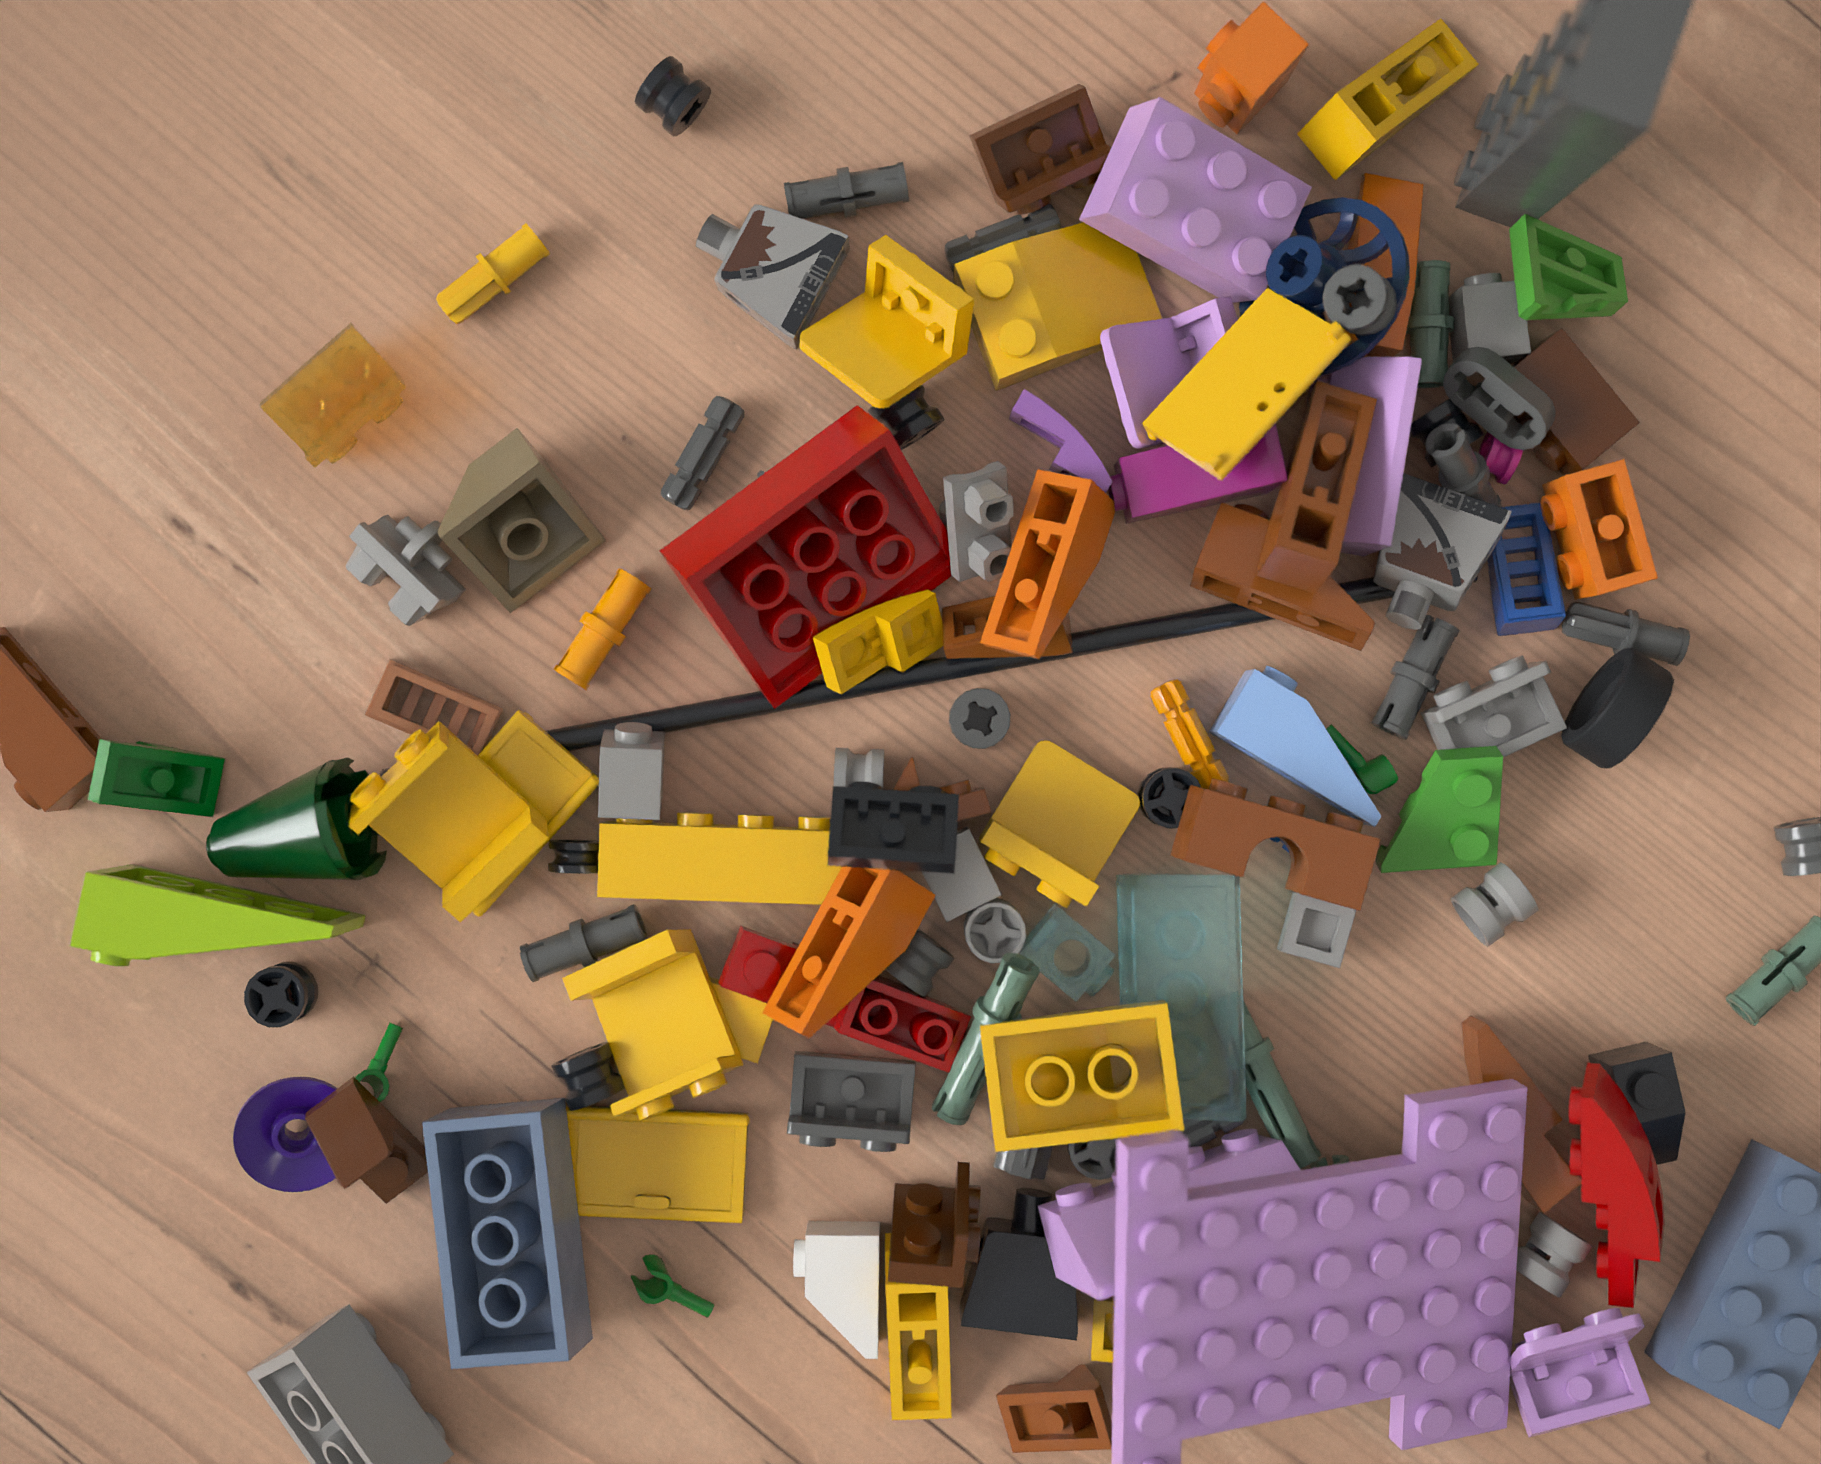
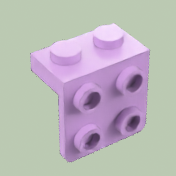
M1231 296L1215 298L1171 318L1114 325L1101 332L1100 340L1105 355V363L1111 376L1121 412L1122 423L1128 440L1134 448L1140 449L1165 444L1160 439L1156 441L1149 439L1142 423L1238 320Z
M1612 1308L1583 1318L1584 1325L1569 1332L1563 1333L1560 1324H1551L1523 1334L1525 1340L1515 1344L1516 1350L1509 1357L1511 1364L1510 1386L1528 1437L1644 1408L1651 1403L1628 1342L1645 1327L1640 1314L1623 1317L1620 1308Z

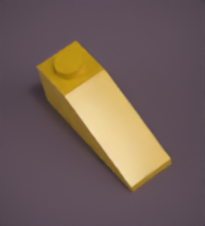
M1440 18L1339 90L1297 135L1336 181L1372 154L1472 72L1479 64Z
M885 1233V1286L892 1420L952 1418L948 1287L887 1282L891 1233Z

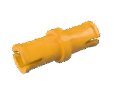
M620 568L615 572V577L591 614L587 611L583 613L579 620L583 624L582 628L558 665L556 664L553 670L586 691L590 686V681L614 644L620 647L624 642L626 636L622 634L623 630L645 596L652 590L644 582Z

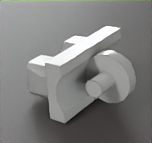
M999 461L987 464L983 469L976 472L952 474L943 477L945 500L940 504L939 515L942 523L947 526L951 575L959 582L981 576L989 582L1001 578L1011 550L1010 519L1014 516L1013 496L1008 493L1007 468Z
M385 515L370 525H367L365 522L360 523L349 536L357 546L346 564V569L361 583L367 584L370 587L380 583L387 574L395 580L401 588L389 601L388 605L390 611L405 625L410 626L422 621L433 611L456 602L466 589L444 569L452 561V558L439 546L442 542L437 533L441 525L439 521H433L421 529L408 516L397 524L389 515Z

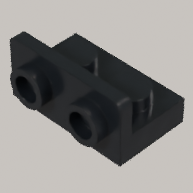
M863 781L851 783L847 787L833 786L827 855L828 866L954 874L959 794L945 793L944 790L934 786H916L909 791L883 789L878 784Z

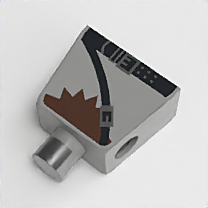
M757 204L751 208L741 229L711 214L701 228L696 241L697 248L723 261L714 279L718 290L794 349L798 348L801 332L809 327L850 251L848 235Z
M1403 473L1392 544L1390 547L1379 550L1373 580L1378 586L1395 591L1386 613L1387 619L1401 627L1418 630L1422 627L1430 605L1447 611H1455L1498 544L1512 511Z

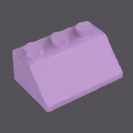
M1362 357L1348 367L1331 374L1318 376L1309 386L1307 405L1317 381L1377 399L1340 553L1366 556L1390 547L1392 544L1422 362L1421 358Z

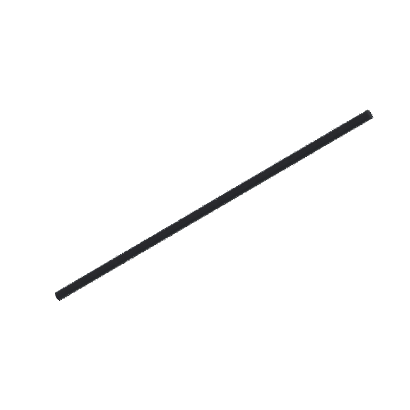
M1374 577L1338 583L1357 604L1393 598L1395 591L1378 586L1373 582ZM1230 603L1071 633L1073 653L1065 655L1040 657V659L1032 657L947 659L945 656L920 661L903 673L892 667L882 668L842 695L829 689L826 686L825 679L811 681L775 709L762 692L757 691L547 730L546 732L564 748L571 751L601 745L604 729H615V726L620 723H644L650 725L652 731L668 733L1276 619L1238 604Z

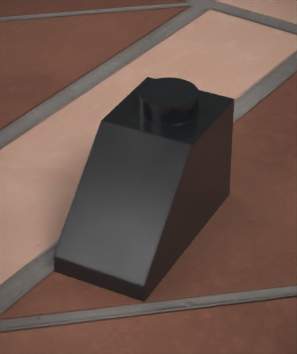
M1642 1042L1588 1055L1590 1063L1601 1064L1619 1086L1635 1111L1649 1140L1656 1164L1676 1161L1686 1112L1672 1052L1651 1043Z

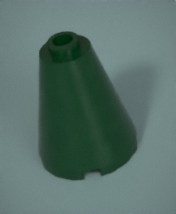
M348 757L330 760L224 815L213 823L206 840V851L211 863L219 868L224 875L236 878L361 880L378 874L385 862L387 851L377 853V835L379 834L369 825L359 835L349 827L351 805L354 804L350 801V797L369 774L366 770L355 772L349 766L354 760Z

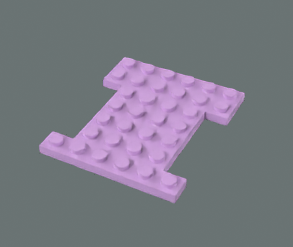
M1514 1079L1408 1094L1405 1095L1402 1154L1188 1188L1189 1139L1177 1129L1117 1138L1112 1464H1181V1441L1183 1439L1390 1397L1389 1439L1401 1450L1507 1428L1511 1367L1509 1357L1512 1350L1527 1087Z

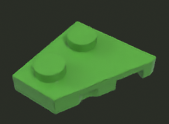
M1524 214L1509 229L1518 316L1520 318L1540 320L1608 317L1614 315L1628 302L1621 256L1527 214Z
M1497 746L1434 751L1421 774L1422 781L1419 788L1409 795L1399 812L1402 820L1389 845L1387 847L1380 845L1377 851L1375 862L1381 873L1497 865L1503 755Z

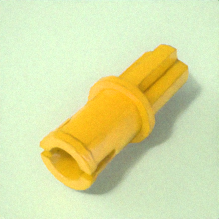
M527 223L523 224L520 230L485 257L481 253L477 254L475 257L479 262L437 294V303L450 320L460 324L501 291L508 295L511 292L508 288L511 283L542 258L550 255V252Z

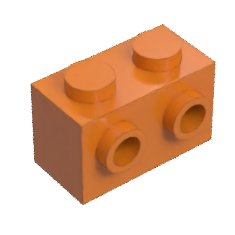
M1264 1L1240 26L1233 20H1230L1206 47L1209 53L1197 68L1203 73L1194 92L1200 99L1198 105L1201 111L1218 127L1224 128L1227 125L1238 135L1287 83L1309 44Z
M1625 459L1565 475L1542 484L1545 493L1541 497L1540 502L1542 516L1548 529L1556 532L1562 553L1557 557L1559 576L1565 588L1568 590L1572 589L1575 600L1598 596L1658 579Z

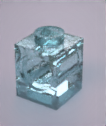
M1056 903L1053 904L1027 935L1023 948L1019 952L1020 955L1033 961V966H1038L1043 975L1075 1002L1078 1001L1084 992L1091 997L1094 996L1106 984L1114 972V968L1109 965L1110 961L1115 957L1111 949ZM1067 940L1080 941L1086 948L1084 963L1072 971L1061 970L1054 964L1056 948Z

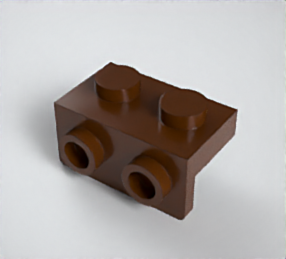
M1081 84L1068 88L969 135L995 202L1008 213L1017 211L1020 215L1043 208L1050 203V194L1069 185L1074 189L1096 183L1112 148L1105 142L1087 90Z

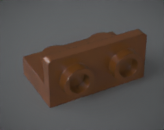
M958 1161L955 1188L936 1187L927 1183L915 1185L895 1183L887 1282L963 1288L966 1262H978L980 1225L969 1224V1222L978 1223L981 1186L970 1185V1162Z

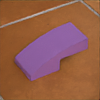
M1024 389L1014 405L1009 419L1060 448L1049 470L1054 473L1093 480L1106 493L1112 480L1089 443L1061 414L1043 400Z

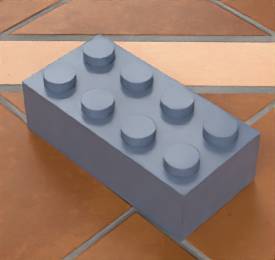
M565 1098L454 1107L423 1121L451 1369L570 1361L593 1339Z
M1751 1139L1644 1353L1669 1374L1780 1429L1821 1349V1173Z

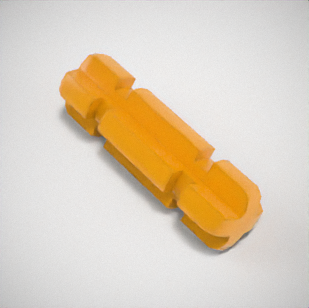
M1173 679L1154 688L1150 692V697L1158 713L1165 714L1167 720L1163 723L1184 764H1190L1193 770L1190 774L1205 789H1209L1212 778L1228 782L1229 776L1221 760L1214 759L1212 755L1216 750L1195 708L1189 709L1186 703L1190 698L1181 681Z

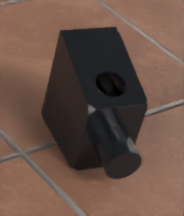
M1031 1188L1016 1189L1012 1220L995 1217L986 1218L980 1235L978 1262L971 1265L960 1301L961 1326L1077 1341L1076 1288L1056 1278L1038 1209L1039 1205L1051 1202V1193Z

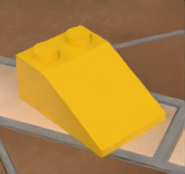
M1084 222L1013 241L954 265V283L975 299L971 327L996 391L1103 350L1100 335L1103 330L1109 327L1163 319L1137 252Z
M1165 1000L1100 1007L980 1025L995 1152L1130 1137L1176 1129L1178 1131L1184 1130L1168 1003Z

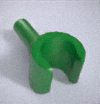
M1332 724L1326 728L1367 794H1377L1398 781V776L1393 766L1384 754L1365 762L1361 753Z
M389 1023L367 1070L355 1076L359 1082H367L372 1086L374 1097L379 1102H382L389 1093V1082L384 1074L403 1030L402 1027Z
M649 1254L642 1258L647 1270L654 1275L653 1278L641 1280L637 1276H630L640 1299L647 1304H657L668 1299L706 1318L713 1311V1303L672 1281L662 1258L657 1255Z

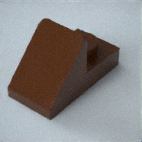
M354 1076L305 1114L308 1126L338 1183L344 1189L361 1179L387 1204L428 1173L425 1146Z

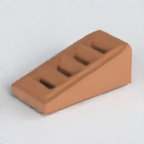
M389 658L367 706L365 716L410 735L418 729H421L426 734L435 726L447 698L452 699L458 703L447 728L455 736L458 735L470 708L481 712L467 744H465L478 756L487 746L503 708ZM401 678L412 682V685L399 714H396L387 709ZM424 688L435 692L422 723L419 724L410 719Z

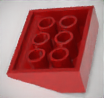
M858 405L659 550L688 594L774 709L823 673L813 641L815 635L868 608L924 590L932 591L952 576L948 532L891 431Z

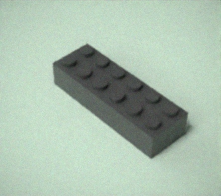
M1577 0L1572 13L1564 10L1557 20L1552 34L1543 33L1532 55L1524 54L1513 76L1506 74L1496 94L1488 93L1484 99L1474 126L1475 129L1482 131L1475 152L1471 150L1466 152L1455 177L1454 185L1462 188L1455 208L1510 228L1524 214L1539 219L1647 132L1694 0Z

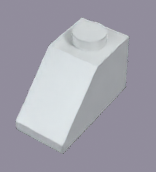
M808 1221L805 1240H794V1277H805V1297L865 1359H878L880 1222Z

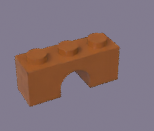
M1214 778L1211 780L1209 789L1190 785L1170 856L1243 878L1253 849L1268 838L1278 837L1287 846L1291 857V867L1285 889L1361 911L1381 841L1379 838L1361 834L1363 821L1332 812H1327L1325 823L1303 817L1306 808L1305 804L1270 795L1267 806L1245 800L1248 788Z

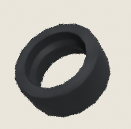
M1634 648L1622 649L1595 673L1576 699L1565 720L1567 728L1562 730L1563 744L1600 768L1610 769L1621 763L1640 745L1663 713L1674 684L1671 672Z

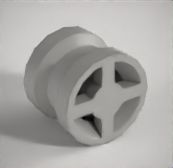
M849 748L835 749L834 786L847 787L851 783L863 781L878 784L883 788L884 749H872L866 755L853 754Z

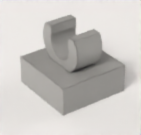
M1293 891L1277 949L1284 953L1340 968L1356 910Z

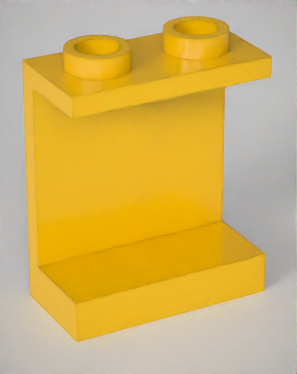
M439 721L426 734L421 729L412 733L396 751L394 757L398 761L382 777L374 772L354 790L350 797V801L354 804L351 805L349 827L358 835L368 825L442 889V907L461 923L549 839L546 817Z
M691 929L665 930L562 978L571 1001L592 999L628 1094V1097L610 1105L614 1117L637 1112L640 1121L652 1118L673 1109L675 1106L671 1097L690 1089L692 1097L695 1098L727 1085L724 1074L744 1065Z

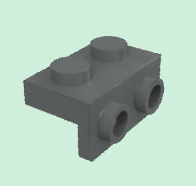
M796 1051L794 1054L787 1134L800 1135L799 1142L801 1144L815 1147L835 1146L836 1138L860 1140V1148L876 1152L896 1151L897 1143L909 1144L916 1061Z

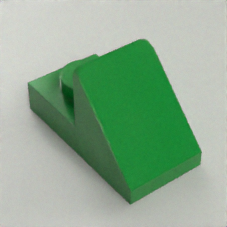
M100 739L88 800L105 805L213 817L225 758L143 741H137L136 744Z

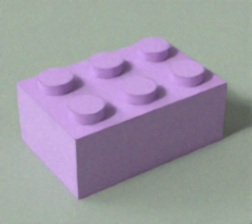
M1158 97L1129 108L1079 220L1218 298L1231 296L1233 303L1256 300L1266 290L1268 286L1266 266L1269 257L1281 242L1290 237L1312 186L1170 102Z

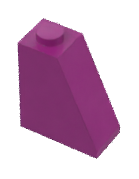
M1276 423L1223 480L1218 479L1167 445L1119 458L1114 464L1115 474L1110 475L1112 483L1108 492L1109 497L1114 501L1115 511L1123 510L1126 524L1218 505L1221 502L1228 503L1266 495L1287 481Z

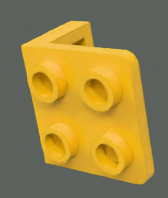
M884 235L868 247L865 292L803 330L800 334L799 346L805 354L876 408H887L967 355L975 299L965 293L961 287L953 284L924 263L917 255L906 250L889 236Z
M1043 740L1034 746L978 839L981 843L990 847L984 858L1002 870L1016 876L1020 867L1042 879L1036 890L1065 908H1068L1073 899L1087 907L1099 888V885L1094 881L1138 811L1140 799L1131 790L1053 742Z

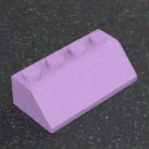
M1243 1129L1228 1133L1221 1138L1223 1144L1221 1146L1203 1151L1202 1147H1189L1188 1188L1300 1170L1283 1141L1258 1135L1256 1129ZM1116 1171L1111 1174L1112 1182L1093 1188L1090 1183L1070 1185L1055 1192L1057 1200L1038 1206L1056 1278L1098 1300L1112 1297L1115 1293Z

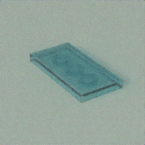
M1232 874L1116 875L1120 1005L1165 1000L1168 1003L1183 1119L1242 1122L1247 1118L1240 877Z

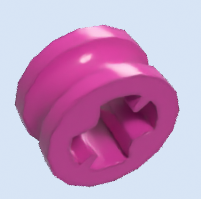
M1488 431L1478 451L1489 466L1490 473L1495 475L1496 483L1502 485L1507 484L1513 476L1523 450L1510 448L1501 443Z

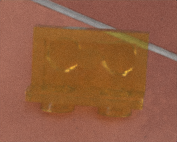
M350 323L260 402V408L304 451L305 459L315 468L325 459L333 464L344 457L358 441L354 433L370 419L379 424L393 414L403 402V398L399 394L406 386L402 376L360 331Z

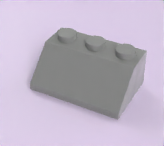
M350 1304L326 1316L247 1372L310 1464H443L454 1455L445 1442V1431L440 1422L432 1414L424 1412L410 1392L411 1384L405 1372L395 1363L389 1362L376 1343V1333L371 1323L363 1315L355 1313Z

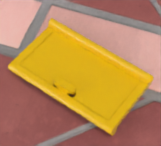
M1267 288L1144 420L1142 425L1149 439L1154 441L1160 439L1218 479L1223 480L1346 347L1351 338L1344 332L1343 327L1339 323L1333 322L1329 324ZM1286 388L1283 392L1279 393L1280 389Z
M518 710L478 756L546 817L549 839L473 910L474 915L479 917L483 916L599 786V777L537 725L531 715L527 712L523 713L521 710Z
M566 1106L579 1216L743 1223L747 1135L750 1123L749 1113L669 1110L640 1121L637 1112L614 1117L611 1107L587 1106L569 1111L568 1106Z

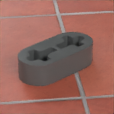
M1467 348L1457 356L1444 376L1443 386L1449 399L1501 443L1510 448L1525 450L1535 447L1541 443L1555 421L1556 410L1553 401L1547 394L1501 356L1488 348ZM1475 371L1485 378L1484 381L1479 382L1476 386L1470 384L1466 379L1474 374ZM1525 411L1533 419L1522 425L1514 417Z

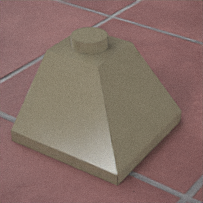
M518 428L468 465L437 531L445 544L510 613L606 541L552 468Z

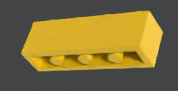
M677 812V823L653 822V820L616 818V821L600 823L597 897L821 905L842 866H828L827 855L831 817L799 816L798 827H774L773 815L738 814L737 825L713 824V813Z

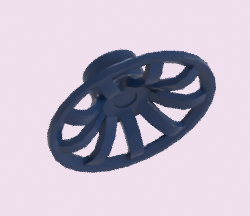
M1345 197L1324 199L1304 206L1293 228L1297 236L1290 237L1281 242L1270 255L1266 266V279L1274 292L1326 321L1323 313L1325 312L1323 293L1326 283L1332 275L1343 267L1356 264L1362 265L1376 259L1388 248L1390 250L1392 277L1385 279L1391 283L1396 292L1397 307L1393 319L1386 328L1376 334L1368 336L1355 335L1358 340L1342 350L1320 375L1331 374L1350 366L1368 354L1384 338L1397 319L1406 297L1410 278L1407 246L1395 222L1378 207L1363 200ZM1341 213L1340 221L1334 233L1329 239L1318 243L1310 219L1324 214ZM1358 216L1369 220L1380 230L1377 236L1367 244L1354 249L1342 250L1353 235ZM1363 287V289H1359V290H1357V291H1355V292H1353V293H1358V292H1360V291H1364L1365 288ZM1254 300L1239 303L1240 317L1254 303Z

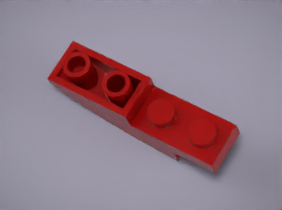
M740 926L718 983L725 989L768 1003L800 944L795 942L790 944ZM878 975L825 1025L833 1027L842 1035L949 1073L972 1016L930 996L923 997L909 987Z
M1587 1063L1583 1087L1572 1086L1570 1091L1569 1123L1581 1125V1139L1572 1138L1570 1175L1581 1177L1582 1202L1597 1204L1596 1228L1608 1230V1242L1599 1241L1596 1265L1597 1278L1608 1279V1305L1634 1308L1639 1260L1660 1262L1665 1227L1662 1187L1649 1140L1635 1111L1619 1086L1601 1064Z

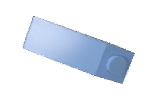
M1266 666L1262 673L1256 669L1246 670L1209 730V733L1349 817L1363 821L1364 825L1375 827L1381 818L1379 811L1308 700L1294 693L1298 683L1270 666Z

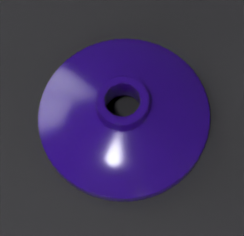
M289 1077L271 1082L249 1097L239 1111L233 1132L235 1154L245 1172L258 1183L283 1192L309 1191L334 1180L336 1177L310 1127L308 1126L301 1132H293L286 1127V1124L295 1119L305 1120V1114L308 1110L338 1088L316 1078Z

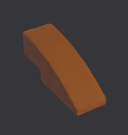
M1469 1016L1462 1022L1464 1057L1470 1085L1514 1079L1527 1087L1521 1193L1530 1204L1544 1214L1581 1185V1181L1577 1176L1570 1175V1167L1544 1136L1563 1119L1488 1024L1473 1016Z

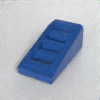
M1540 503L1501 507L1512 511L1504 530L1532 526L1533 536L1503 539L1501 536L1487 560L1497 635L1507 636L1556 629L1566 617L1551 533L1543 519ZM1535 552V559L1507 563V554ZM1537 576L1538 584L1511 587L1510 579ZM1540 601L1541 607L1515 608V603Z

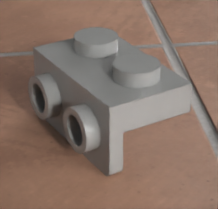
M1524 656L1513 658L1491 668L1489 673L1492 680L1471 689L1468 681H1465L1435 694L1433 697L1437 705L1421 712L1437 750L1497 746L1503 757L1567 728L1543 677L1551 673L1547 662L1540 661L1527 664Z

